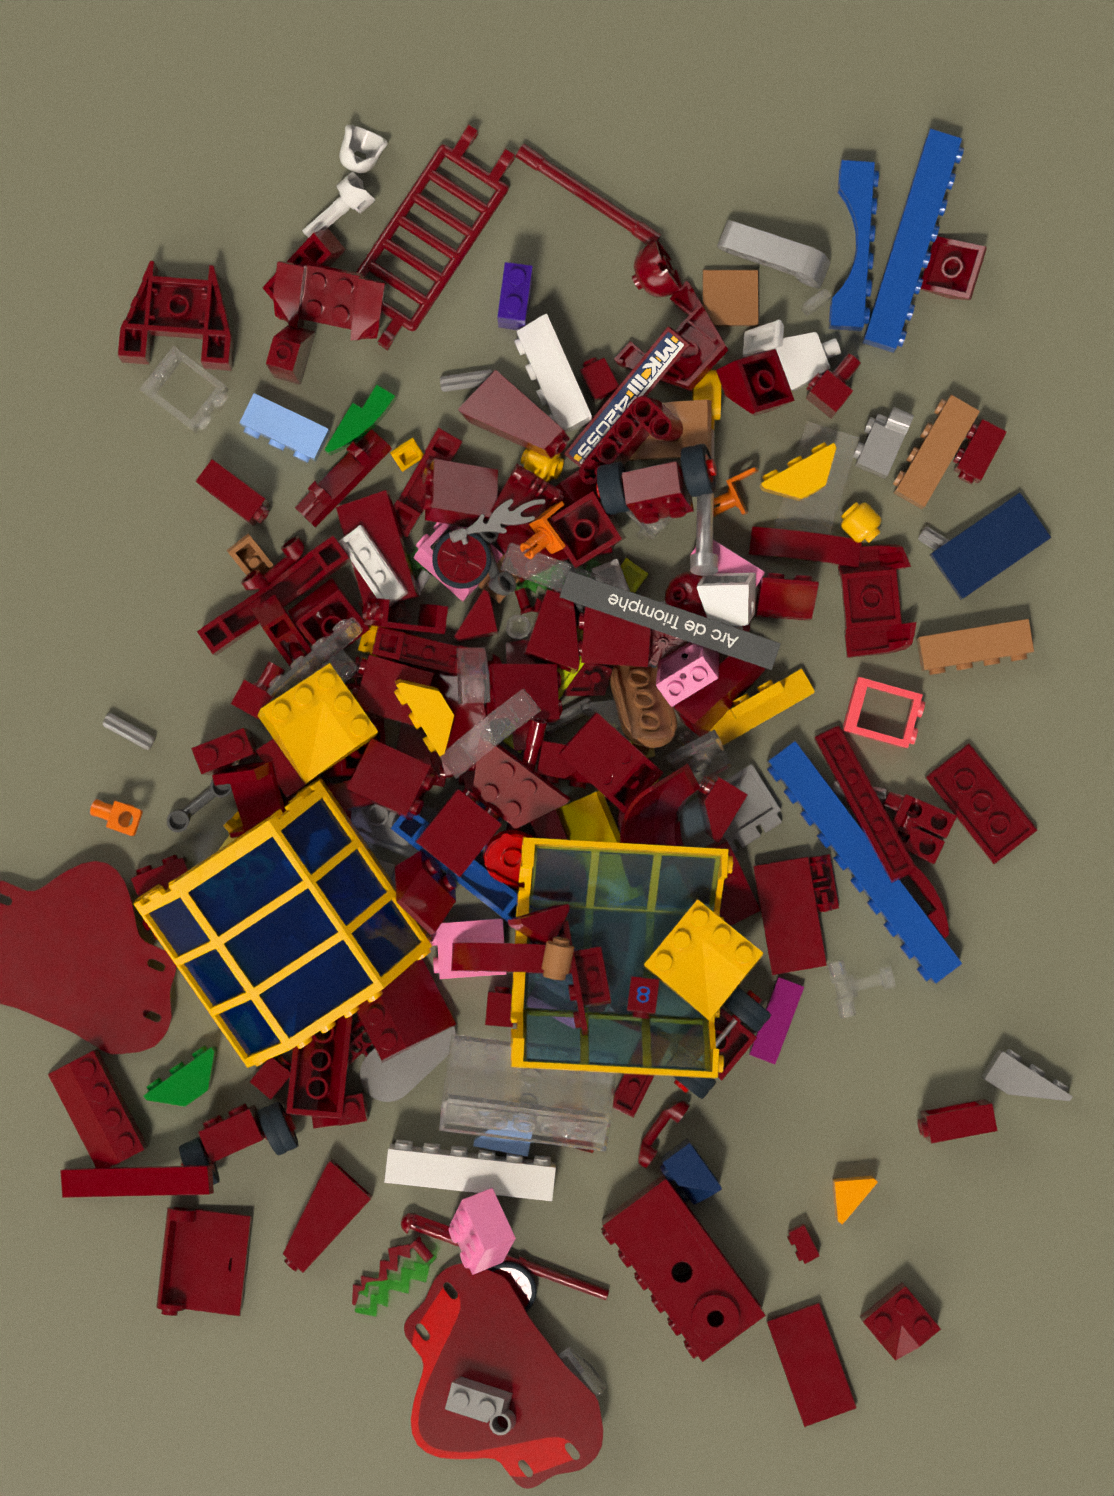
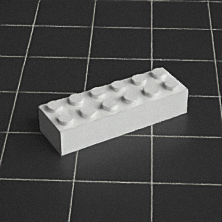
M396 1140L395 1144H391L388 1148L384 1183L480 1193L493 1188L495 1195L545 1201H552L556 1162H551V1157L534 1155V1160L524 1159L522 1155L507 1153L506 1156L495 1155L496 1151L489 1149H479V1153H470L467 1147L452 1146L451 1150L440 1149V1144L424 1143L423 1147L413 1146V1141Z

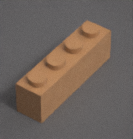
M950 395L947 401L942 398L934 411L938 415L933 424L928 422L920 435L924 439L920 448L914 446L906 460L910 462L906 472L900 470L894 480L893 485L896 486L894 494L923 509L980 411L953 395Z
M1029 619L916 638L921 670H929V675L946 673L945 667L956 666L957 671L973 668L974 662L983 661L984 666L1000 664V658L1011 657V662L1028 659V653L1034 652Z

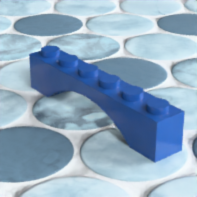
M841 160L839 165L838 194L846 204L853 221L856 250L849 277L830 301L828 329L862 331L864 324H869L870 308L865 307L866 297L871 296L872 280H867L868 269L873 268L874 253H869V242H874L875 225H871V214L876 215L877 198H872L873 187H878L879 171L874 170L875 162Z
M414 815L411 821L402 816L397 819L390 829L418 851L421 850L429 858H434L440 869L450 874L455 881L508 922L509 919L516 917L517 893L506 884L492 878L488 871L475 860L459 877L415 842L429 824L420 815Z

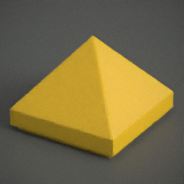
M414 438L405 441L390 452L402 472L420 461L424 455Z

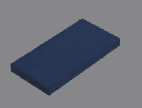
M1018 493L932 552L930 557L957 596L962 600L1048 541L1051 536L1022 494Z

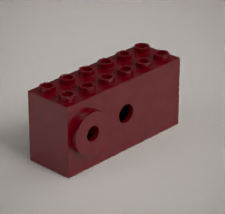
M664 1174L602 1219L603 1227L601 1228V1233L610 1245L616 1243L619 1247L617 1251L619 1258L627 1268L632 1265L635 1269L634 1278L644 1291L646 1289L651 1291L652 1303L660 1313L664 1311L669 1316L666 1318L668 1325L676 1336L683 1335L685 1338L683 1341L684 1346L693 1359L698 1356L704 1362L766 1316L757 1299ZM678 1262H686L690 1265V1269L684 1275H676L672 1272L673 1266Z

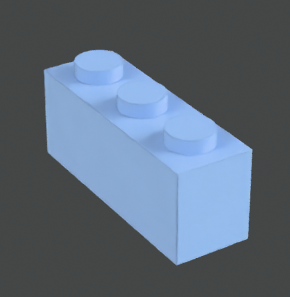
M253 393L239 422L241 426L245 427L244 433L256 439L260 435L270 439L269 445L281 451L285 447L295 451L294 457L306 463L310 459L317 461L330 434L328 428Z

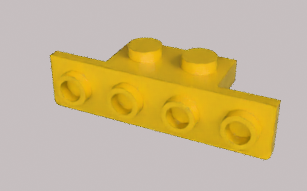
M800 669L775 684L772 680H769L757 687L758 694L750 698L746 693L734 700L735 707L728 710L710 730L718 746L725 745L814 694L815 691L804 671Z

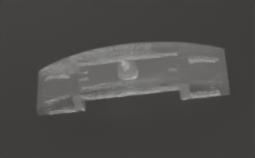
M522 689L463 735L440 758L457 779L541 710L526 690Z

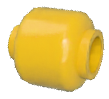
M526 448L521 457V464L543 480L550 482L560 476L564 466V459L561 458V454H556L550 459Z
M856 502L841 516L843 519L841 528L857 543L863 540L869 543L881 532L877 527L880 526L882 519L868 503L864 502L859 505Z

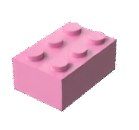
M493 1188L463 1199L449 1227L452 1241L454 1243L458 1242L462 1251L460 1253L461 1261L465 1268L470 1269L472 1275L503 1263L516 1239Z

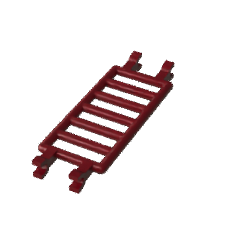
M470 125L467 126L454 149L446 144L439 146L356 271V273L363 274L364 277L371 272L419 304L413 316L409 318L383 301L381 313L391 318L392 321L377 342L379 343L378 345L387 351L402 327L411 332L417 330L509 191L508 185L502 182L501 178L515 160V155L505 149L490 173L464 157L478 136V130ZM445 157L496 190L487 204L437 172ZM430 180L481 213L472 227L421 194ZM415 203L465 236L457 250L406 217ZM399 226L450 259L442 272H439L391 240ZM384 249L435 282L427 295H424L376 263Z

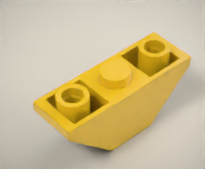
M824 442L811 449V456L805 459L802 456H798L787 463L789 468L779 473L775 469L762 477L764 482L760 484L761 490L796 501H801L826 486L837 447L834 443L827 446Z
M401 679L395 681L398 689L394 693L402 706L406 703L409 705L412 713L408 716L416 729L422 727L427 736L423 740L431 753L436 750L439 756L445 754L454 714L440 691L435 687Z

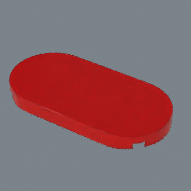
M507 830L496 834L486 844L483 855L484 863L492 878L519 891V887L524 888V883L519 882L522 840L524 837H535L522 831ZM538 849L533 898L574 900L583 895L587 887V877L582 862L562 850Z

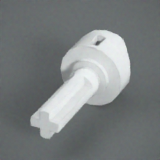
M354 172L348 174L336 185L341 197L337 198L332 205L302 230L308 238L314 232L326 230L337 219L347 213L350 208L355 209L361 214L375 202L376 199L364 190L363 181Z

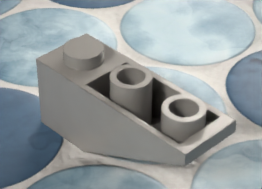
M1010 1049L1006 1053L998 1050L981 1078L1009 1095L1070 1101L1073 1097L1067 1093L1069 1087L1056 1079L1051 1083L1043 1078L1046 1072L1033 1064L1029 1068L1020 1063L1022 1057Z

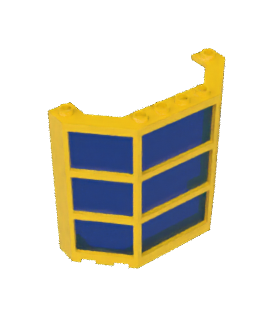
M321 777L299 790L296 796L289 801L290 803L285 806L286 811L284 813L281 809L277 810L267 819L178 878L168 883L169 889L165 890L163 886L158 884L138 897L133 903L247 1068L253 1065L257 1067L268 1059L285 1053L296 1046L298 1049H301L313 1040L311 1036L318 1031H321L322 1034L329 1031L336 1025L335 1020L343 1015L345 1018H348L360 1009L358 1007L359 1004L366 1000L370 1003L383 994L382 989L416 960L427 956L431 952L430 948L433 946L432 938L427 931L396 902L395 884Z

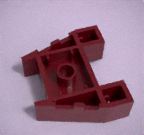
M150 261L142 277V283L131 302V308L120 327L118 357L121 362L149 365L152 335L203 339L201 363L204 369L232 371L234 341L214 266L209 265L208 280L157 276L158 268L155 262Z

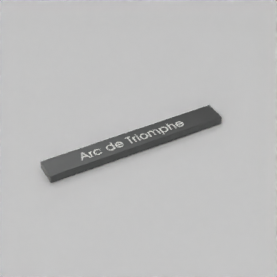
M568 571L560 594V598L770 670L773 669L781 645L779 642L572 571Z

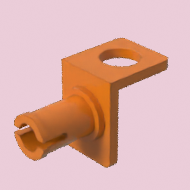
M753 467L726 480L729 486L728 492L714 498L713 507L718 504L720 506L713 509V517L735 506L739 508L742 515L748 513L735 483L759 472L757 467Z
M563 501L549 507L529 524L535 534L520 545L522 552L530 549L524 556L532 559L545 547L551 554L565 547L563 541L547 521L552 514L565 505Z
M96 799L90 808L91 816L108 821L107 828L130 836H135L143 813L141 809L135 808L131 804L114 801L112 805ZM133 816V821H132L131 825L129 826L131 817Z

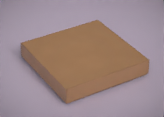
M703 270V307L715 327L758 326V270Z

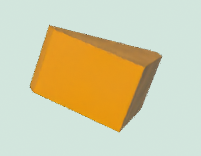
M860 1176L832 1179L835 1216L838 1222L843 1225L878 1183L874 1177Z

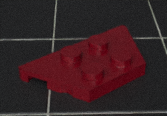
M486 734L480 738L472 793L479 798L478 800L481 803L489 806L514 828L517 829L570 801L571 798Z

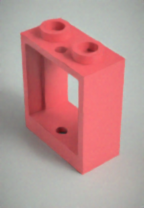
M857 677L842 731L906 749L909 747V743L914 745L917 737L918 728H914L916 718L922 717L925 708V702L921 701L923 694ZM867 688L912 700L902 739L857 727Z

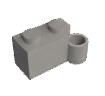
M893 406L888 418L877 414L875 418L870 417L864 430L865 433H868L864 444L859 442L853 455L857 459L855 466L885 479L890 472L914 415Z
M461 1376L452 1382L445 1407L446 1410L486 1423L490 1421V1429L497 1435L507 1434L516 1424V1416L509 1410L513 1393ZM498 1416H503L507 1419L508 1428H503L498 1424Z

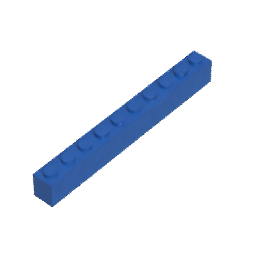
M796 741L767 761L770 765L767 768L769 774L776 782L779 780L783 782L787 788L783 791L792 804L798 802L804 810L800 813L802 818L809 826L813 824L820 832L816 835L826 849L831 846L837 854L833 857L835 862L843 871L846 868L853 876L850 879L853 886L859 893L864 890L870 898L867 901L868 906L875 915L882 914L887 921L883 924L892 937L897 935L903 942L900 948L909 960L914 957L920 965L917 971L926 982L931 980L936 984L959 967L962 962L902 882L897 880L891 883L865 833Z

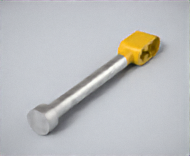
M710 370L692 389V401L711 400V459H714L715 420H720L721 383L716 370ZM714 493L697 496L696 553L690 556V571L701 576L713 575L718 572V556L713 553Z

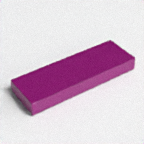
M780 977L777 978L766 1007L771 1017L757 1032V1039L752 1044L749 1055L774 1065L776 1064L804 986Z

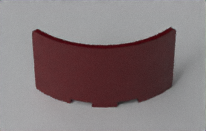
M688 764L650 786L631 802L622 821L620 843L684 847L680 821H678L679 811L683 809L688 798L694 792L701 789ZM621 853L623 867L631 886H636L650 877L653 855ZM662 856L660 869L684 857Z

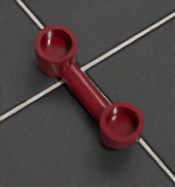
M295 536L281 546V550L286 556L266 574L262 575L259 570H255L245 576L241 581L246 590H256L268 587L282 573L300 559L304 550V543L301 538Z
M680 1100L662 1110L641 1140L638 1164L645 1169L658 1152L651 1145L670 1119L676 1123L682 1119L690 1107L687 1102Z

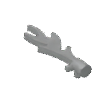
M510 499L494 510L487 524L483 523L484 515L481 514L478 520L466 529L462 527L449 532L450 539L453 543L462 540L463 545L468 544L466 537L469 534L479 532L504 534L507 530L502 528L500 524L520 525L533 521L535 519L534 516L522 517L521 512L531 506L544 504L545 500L530 501L522 504L514 511H509L508 507L513 503V500Z

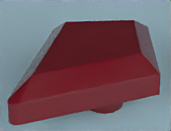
M584 663L564 691L563 696H604L613 669L598 664Z

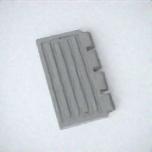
M752 764L725 780L748 794L723 835L733 853L738 851L732 842L735 839L743 848L761 837L756 828L759 824L764 832L767 833L782 823L777 815L781 809ZM696 798L679 811L678 821H680L684 847L703 848L715 842V840L706 834L698 799Z

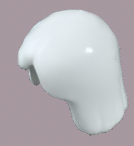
M346 125L339 154L340 162L350 171L366 173L375 166L388 142L382 136L355 125ZM359 151L366 154V160L354 155V153Z

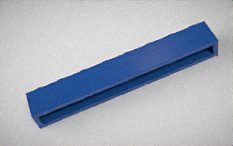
M930 129L927 134L869 324L862 343L892 353H894L897 346H903L907 331L902 329L905 320L910 321L914 312L915 305L911 304L913 294H919L923 279L919 278L922 267L927 268L931 257V252L927 251L930 241L935 242L940 226L935 224L938 215L943 216L948 200L943 198L946 189H952L956 174L951 173L954 163L959 164L963 155L964 148L960 147L962 138L934 129Z

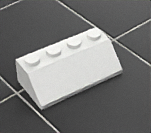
M545 314L517 331L518 339L514 340L520 356L525 354L529 364L525 365L531 381L537 380L540 389L536 393L542 406L548 405L551 415L548 416L568 433L587 425L591 421L592 415L549 317Z

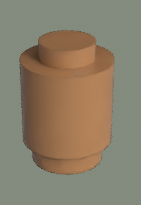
M553 937V941L546 942L542 963L544 977L554 980H565L566 974H569L574 946L569 944V939Z

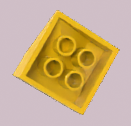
M330 663L262 707L257 715L305 784L368 743L371 738L374 739L378 733L373 723Z
M697 899L645 962L644 968L710 1021L762 958L764 953Z

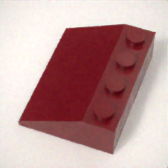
M405 926L360 947L379 975L382 976L407 954L408 950L416 945ZM352 951L331 961L349 998L373 983ZM423 959L416 960L382 989L383 994L370 1003L366 1000L359 1004L358 1007L360 1009L356 1012L382 1063L456 1025Z

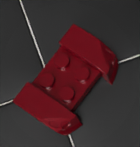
M278 261L273 292L275 316L280 320L286 321L289 326L296 329L304 327V320L350 329V340L377 339L385 283L366 279L360 273L313 263L298 265Z
M900 545L861 546L859 568L838 566L845 621L844 636L847 658L903 651L913 643L917 622L904 624L901 622L896 570L911 567L903 547Z

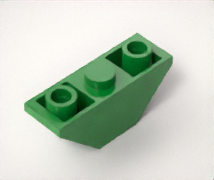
M204 1045L192 1054L193 1061L186 1066L183 1061L169 1070L172 1076L165 1081H162L159 1077L146 1087L149 1092L143 1095V1097L147 1101L186 1107L211 1089L217 1055L216 1047L212 1046L207 1049Z

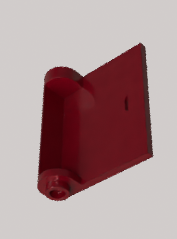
M167 1207L156 1308L161 1309V1314L177 1316L178 1311L186 1309L241 1316L252 1216L184 1207Z

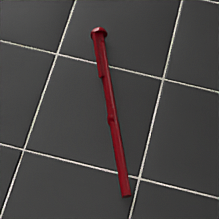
M407 1213L402 1217L401 1228L405 1233L408 1234L409 1229L459 1247L458 1242L454 1243L450 1237V1226L415 1213ZM506 1255L503 1261L517 1263L534 1275L605 1301L609 1294L608 1289L531 1262L520 1255L519 1260Z

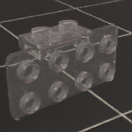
M352 618L347 621L346 619L341 620L334 626V632L326 639L324 637L319 639L312 646L311 649L313 651L305 658L303 656L297 658L290 665V671L284 676L280 674L270 682V688L267 690V693L275 700L329 663L342 681L346 683L358 672L359 668L344 652L343 648L362 633L363 630Z

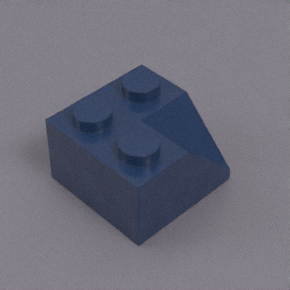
M688 1138L661 1157L663 1163L660 1166L661 1171L670 1183L674 1180L679 1185L676 1190L685 1203L690 1200L693 1205H696L722 1190L719 1181Z

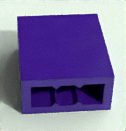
M505 262L497 316L498 328L519 330L527 325L533 281V266Z

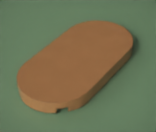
M617 665L612 670L610 685L623 733L629 740L643 747L657 748L668 744L675 735L677 718L674 707L670 706L656 686L658 666L653 668Z

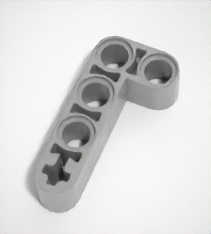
M730 220L726 222L717 245L720 250L794 275L803 284L818 289L821 288L831 264L827 256L815 248Z

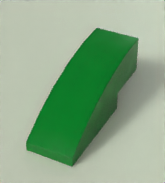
M376 384L363 408L354 403L351 404L324 451L331 456L346 449L353 441L357 442L364 437L388 413L397 400L396 396Z

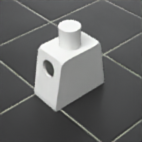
M817 332L783 338V346L775 348L791 392L810 383L818 372L823 375L830 369L827 359L841 354L836 338L821 343Z
M720 573L701 578L697 585V590L707 618L743 630L742 626L748 625L755 614L756 574Z

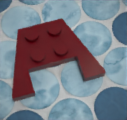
M685 281L683 288L674 293L670 300L676 307L688 315L675 331L685 338L690 345L667 371L661 381L692 391L727 353L728 348L690 283ZM630 341L614 358V361L621 367L633 370L646 353Z

